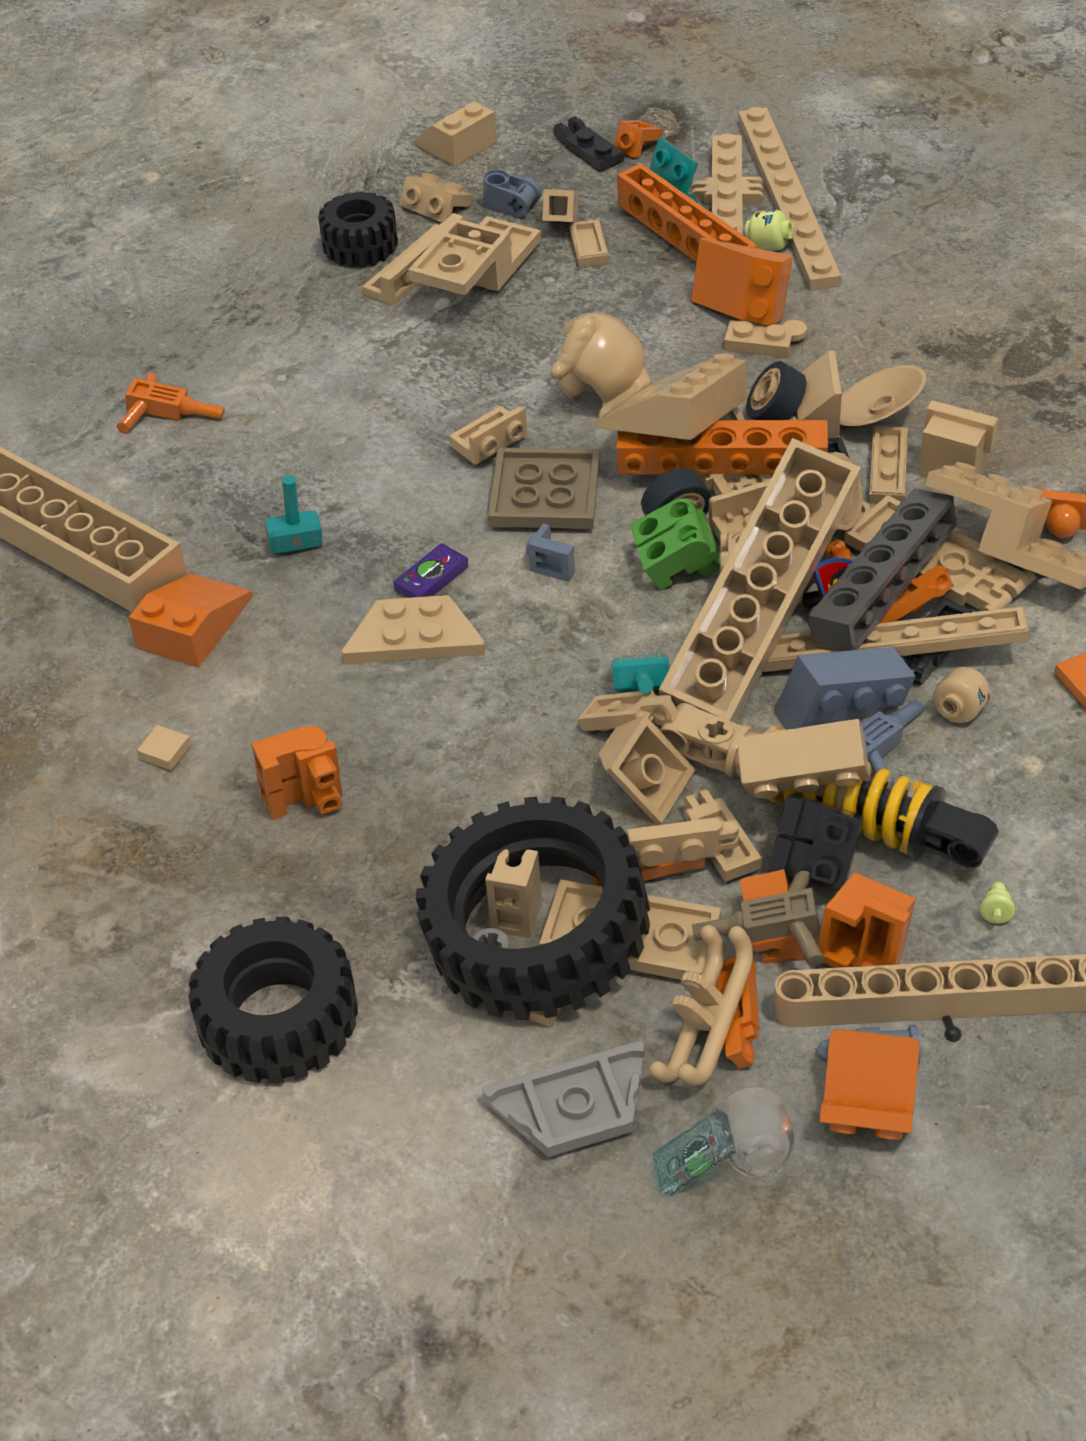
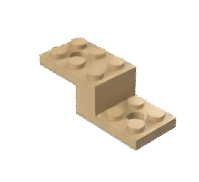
M488 216L480 224L454 218L408 269L409 280L461 295H466L474 285L499 291L541 241V231Z
M956 462L952 466L944 465L943 468L929 471L925 486L991 509L978 549L979 552L1078 589L1086 587L1085 552L1076 551L1075 554L1062 550V544L1049 539H1042L1039 542L1052 500L1042 497L1043 492L1029 486H1022L1021 489L1008 485L1010 480L996 474H988V477L975 473L976 467L962 462Z

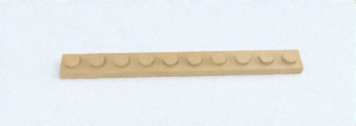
M752 107L749 110L739 111V124L775 209L782 211L786 215L787 220L792 221L793 237L789 239V242L809 289L817 290L841 286L840 271L767 107Z

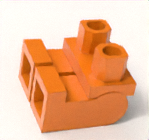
M303 726L251 743L259 794L272 820L287 815L286 806L299 801H303L306 808L316 805L320 814H326L342 807V788L337 749L332 740L327 741L326 733L323 729L317 726Z

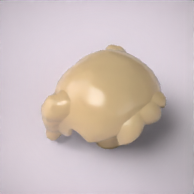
M592 312L581 314L564 325L563 335L567 334V337L562 346L559 359L551 367V373L555 378L561 379L558 381V387L569 399L576 400L590 385L603 401L602 408L599 411L600 418L651 384V377L645 368V353L641 342L622 321L605 313Z

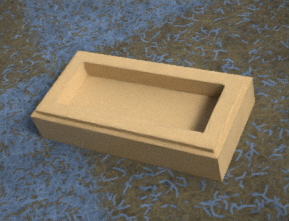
M597 219L569 223V232L578 268L609 264V254L600 221Z

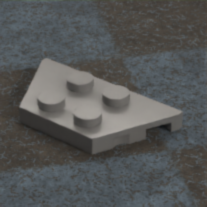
M643 1040L484 1086L482 1087L484 1102L547 1157L633 1132L645 1057Z

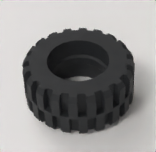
M276 916L275 921H265V918L254 919L253 924L243 927L242 924L237 925L229 930L230 935L225 938L220 935L210 944L211 951H204L196 962L197 970L195 969L191 973L188 998L201 1045L206 1049L207 1056L214 1064L222 1065L223 1070L234 1077H239L241 1073L244 1074L245 1081L260 1083L261 1079H269L271 1084L284 1083V1078L295 1076L297 1080L308 1076L307 1071L314 1067L317 1070L321 1069L330 1062L329 1056L331 1054L337 1056L346 1046L345 1037L349 1038L356 1026L355 1017L358 1014V1002L350 961L347 959L346 952L340 942L333 940L329 932L320 927L314 930L313 923L301 919L294 923L290 921L289 917ZM291 984L309 991L298 1004L280 1013L256 1015L239 1009L250 995L268 986Z

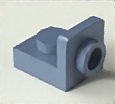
M542 524L535 535L532 534L527 542L526 554L529 555L530 571L569 582L575 573L574 546L551 540L550 525Z

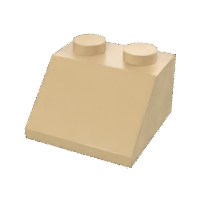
M474 101L433 124L415 140V144L455 167L497 142L495 112Z
M827 351L801 372L806 378V390L800 406L790 420H827L829 439L839 437L842 392L835 351Z

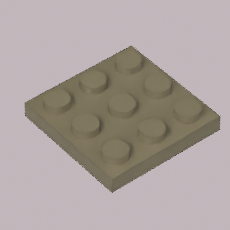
M498 448L488 512L489 527L540 528L542 524L550 525V528L593 529L600 469V449Z

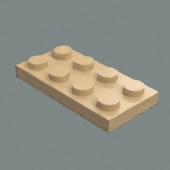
M560 879L539 945L556 940L581 924L597 905L603 888L601 886ZM648 895L650 911L647 912L650 920L649 934H641L644 949L640 957L630 956L628 959L631 971L680 980L686 971L702 975L708 958V949L704 940H694L692 924L721 919V908Z

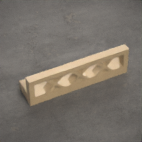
M453 213L440 225L435 224L363 285V294L392 306L418 284V282L409 280L408 269L454 218L464 220L463 216Z

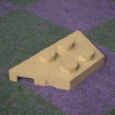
M449 595L376 600L342 649L344 664L485 655L483 638Z

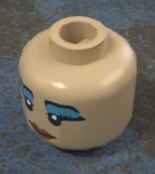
M969 667L955 668L936 685L933 693V702L937 711L945 719L959 724L970 722L987 706L991 697L990 686L986 678L975 669Z

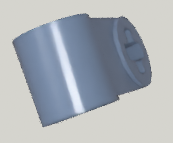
M500 169L489 170L483 175V202L489 209L521 218L528 213L529 206L537 203L541 198L542 193L539 185L531 179L522 178Z

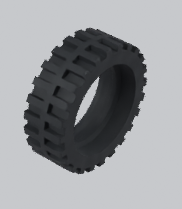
M537 796L524 798L523 805L510 807L509 801L497 804L499 811L485 816L481 811L471 816L473 824L464 830L459 826L454 828L449 833L451 842L446 847L438 844L431 853L435 864L433 867H423L420 878L424 888H418L416 891V902L420 910L417 912L418 921L439 974L444 977L447 987L454 994L461 991L465 1003L473 1008H477L483 1002L489 1015L501 1017L504 1010L513 1011L516 1020H529L530 1011H543L545 1019L558 1016L557 1008L572 1004L575 1011L585 1007L584 998L594 992L602 997L611 991L609 981L615 975L624 979L631 971L628 959L630 956L640 957L644 949L641 934H649L650 920L647 913L650 911L648 895L634 846L630 845L624 829L621 826L614 829L611 817L603 811L593 816L590 805L578 801L574 807L566 805L564 797L554 796L551 797L550 803H539ZM506 849L509 851V861L506 864L510 867L519 866L525 851L533 850L538 851L539 867L564 866L578 869L594 876L602 884V895L589 916L572 931L551 942L529 948H500L477 941L470 937L466 930V924L474 906L487 892L485 881L487 873L492 874L498 855Z

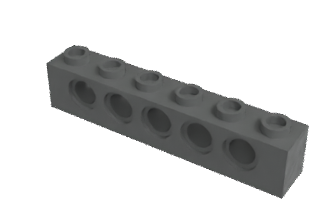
M914 488L906 499L900 502L896 511L882 524L872 540L865 544L862 552L847 566L843 575L829 588L827 594L818 605L811 609L808 617V626L811 628L813 645L836 651L857 650L956 527L954 496Z

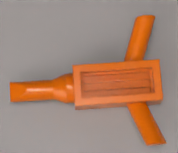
M147 372L145 380L134 378L128 388L125 398L126 408L129 411L117 424V429L121 433H128L143 413L180 421L182 415L188 416L193 414L221 419L225 413V408L198 402L188 396L187 389L160 384L156 374Z

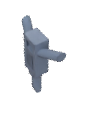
M914 699L896 713L885 715L878 711L861 724L865 735L868 762L871 764L874 774L879 769H888L882 757L900 744L904 726L925 711L924 704ZM891 775V782H890V785H889V789H890V790H892V787H893V785L895 784V781H894L892 775Z

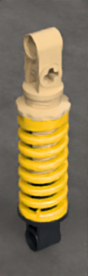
M681 703L677 705L676 709L680 713L673 723H666L661 727V733L684 757L700 762L709 768L723 771L726 776L733 779L741 778L737 737L762 733L757 732L755 727L739 725L724 717L699 710L691 704ZM772 725L764 733L782 731V727ZM868 762L869 774L871 776L872 768L871 764ZM886 768L879 769L872 782H869L870 778L860 779V783L853 786L842 787L832 783L819 785V789L812 792L801 793L791 789L779 791V794L775 797L764 798L769 799L773 803H781L783 801L786 803L787 796L796 793L852 811L863 816L864 821L861 831L863 830V834L868 840L878 841L883 838V842L888 848L896 849L900 847V852L905 853L914 860H918L926 850L955 861L966 868H977L982 864L999 833L996 824L990 818L944 802L945 790L943 787L931 786L915 780L912 791L915 793L913 798L908 796L911 780L908 776L904 775L896 780L892 790H890L891 772Z

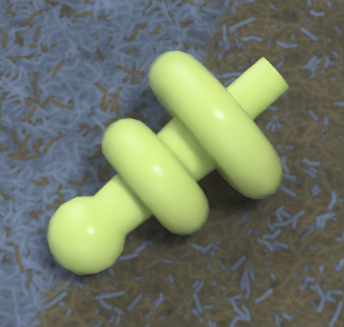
M999 881L994 882L980 904L982 917L990 923L1002 924L1011 920L1015 915L1016 908L1010 894L1006 891L1005 885Z

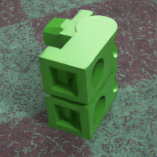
M689 499L674 500L630 524L643 569L661 591L672 585L671 576L683 569L688 574L698 570L705 577L720 568V554L706 514L701 508L696 510L694 503Z

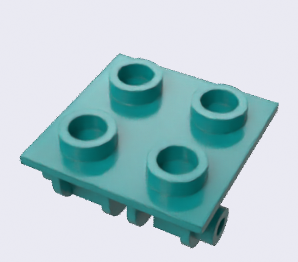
M659 137L649 169L697 202L696 196L689 193L698 163L667 140Z

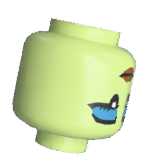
M780 210L757 211L752 215L751 220L746 222L745 236L758 245V249L781 251L787 245L788 239L793 237V224L791 220H787L786 215Z

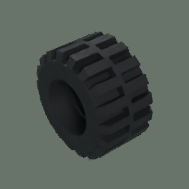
M364 191L345 193L342 196L334 197L332 201H327L319 211L318 220L323 252L327 254L328 259L335 260L337 264H346L350 267L379 263V260L388 258L389 254L394 253L396 250L395 246H398L394 207L391 201L386 200V197L382 195H376V193L372 192L364 193Z

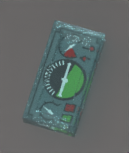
M715 1109L652 1153L660 1192L673 1196L736 1153L727 1113Z

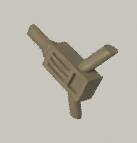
M800 871L796 873L787 893L742 901V910L734 912L727 918L692 924L694 940H703L700 932L706 925L714 926L721 936L728 935L729 930L734 926L742 927L748 934L751 943L793 935L809 964H823L825 957L810 931L820 930L817 906L812 888L806 889L811 878L810 872Z

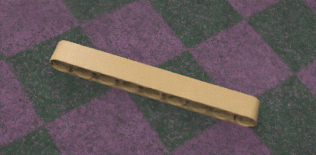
M1086 954L791 970L779 975L775 981L774 1015L785 1026L808 1027L942 1019L944 1016H950L951 1019L1082 1012L1086 1011Z

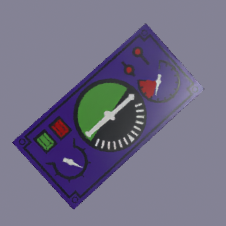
M441 543L393 581L394 591L406 598L433 596L469 567L468 557Z

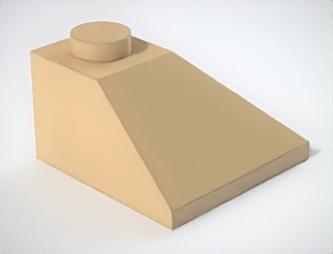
M646 715L616 727L599 752L605 771L656 825L663 823L696 770Z

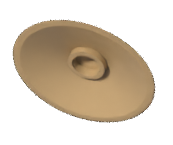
M899 365L880 370L858 381L842 394L840 424L844 426L868 425L886 419L901 411L924 388L927 380L926 372L921 367L915 365Z

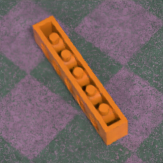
M642 163L617 174L618 206L695 262H697L700 238L758 249V245Z
M718 420L692 440L618 431L616 446L618 474H664L679 468L692 469L697 474H774L792 438L828 453L827 420Z

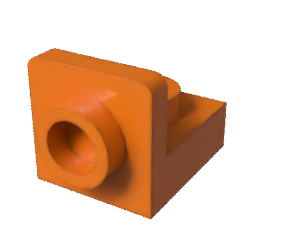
M641 120L620 121L614 145L624 151L625 155L639 158L642 146L647 145L648 141H657L661 137L663 129Z

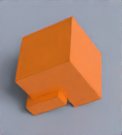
M854 872L826 905L818 940V947L825 957L824 963L834 968L850 967L851 965L852 967L900 964L916 898Z

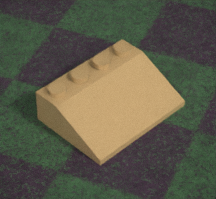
M716 354L711 359L655 381L595 420V428L692 440L746 400V360L734 359L732 354Z

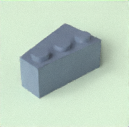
M894 647L798 655L774 714L785 730L853 719L863 720L873 716L878 711L885 712L902 706L916 676Z

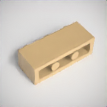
M859 719L737 737L742 785L749 796L754 795V797L761 799L777 796L779 791L791 789L801 793L812 792L819 789V785L832 783L842 787L853 786L860 783V779L870 778L865 735Z

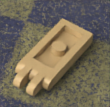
M707 789L698 792L700 805L692 794L684 797V804L687 810H684L683 814L686 821L718 818L722 822L734 821L739 826L738 846L734 849L722 850L719 856L709 857L725 882L761 868L762 857L721 797L713 799Z
M718 818L627 829L629 843L634 846L640 867L719 856L722 850L734 849L738 846V824L734 821L722 822Z

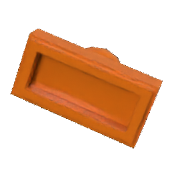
M1041 490L1043 492L1042 497L1052 500L1044 524L1050 534L1063 539L1075 535L1078 529L1086 530V494Z

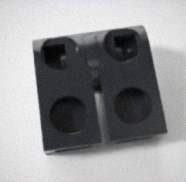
M796 793L788 795L778 832H782V834L776 836L767 872L784 869L787 876L794 877L800 871H808L811 877L809 882L839 891L848 880L864 821L863 816Z

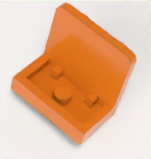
M835 1029L832 1031L829 1038L824 1100L821 1103L820 1122L829 1123V1131L846 1134H856L857 1127L875 1129L874 1136L886 1139L900 1140L902 1139V1132L911 1133L920 1048L919 1042L913 1037Z

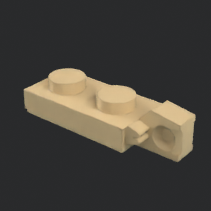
M653 690L649 693L637 691L595 696L577 719V722L582 731H608L646 715L651 722L662 726L666 723H673L680 712L676 709L670 695L657 696Z

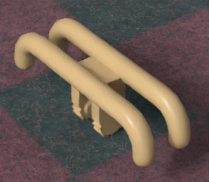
M706 925L701 929L700 935L708 949L707 962L702 975L691 971H686L683 974L681 983L693 999L686 995H677L674 998L672 1007L685 1021L668 1065L660 1061H655L650 1065L649 1072L651 1076L659 1082L669 1083L680 1078L691 1086L702 1085L711 1077L715 1070L753 961L751 940L742 927L734 926L729 930L728 936L735 946L736 959L724 994L716 988L725 959L723 939L714 926ZM700 1030L710 1031L699 1062L694 1068L688 1064L698 1033Z

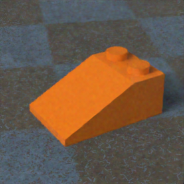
M700 238L691 301L740 320L768 326L776 324L784 316L793 255Z
M189 573L147 593L128 617L136 648L200 667L252 598V591L193 573Z

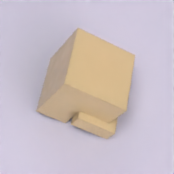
M931 400L926 410L919 475L927 477L929 471L943 468L944 465L952 466L956 462L976 467L975 473L980 474L995 446L998 418Z

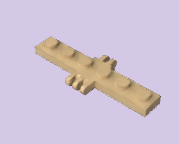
M729 133L712 135V177H707L704 181H694L691 184V193L696 196V201H703L705 204L712 205V214L743 235V204H760L763 201V179L761 177H742V135Z

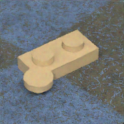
M730 320L724 339V350L788 358L791 342H797V340L799 341L806 336L807 325L800 320H788L782 326L778 324L768 326L748 321Z

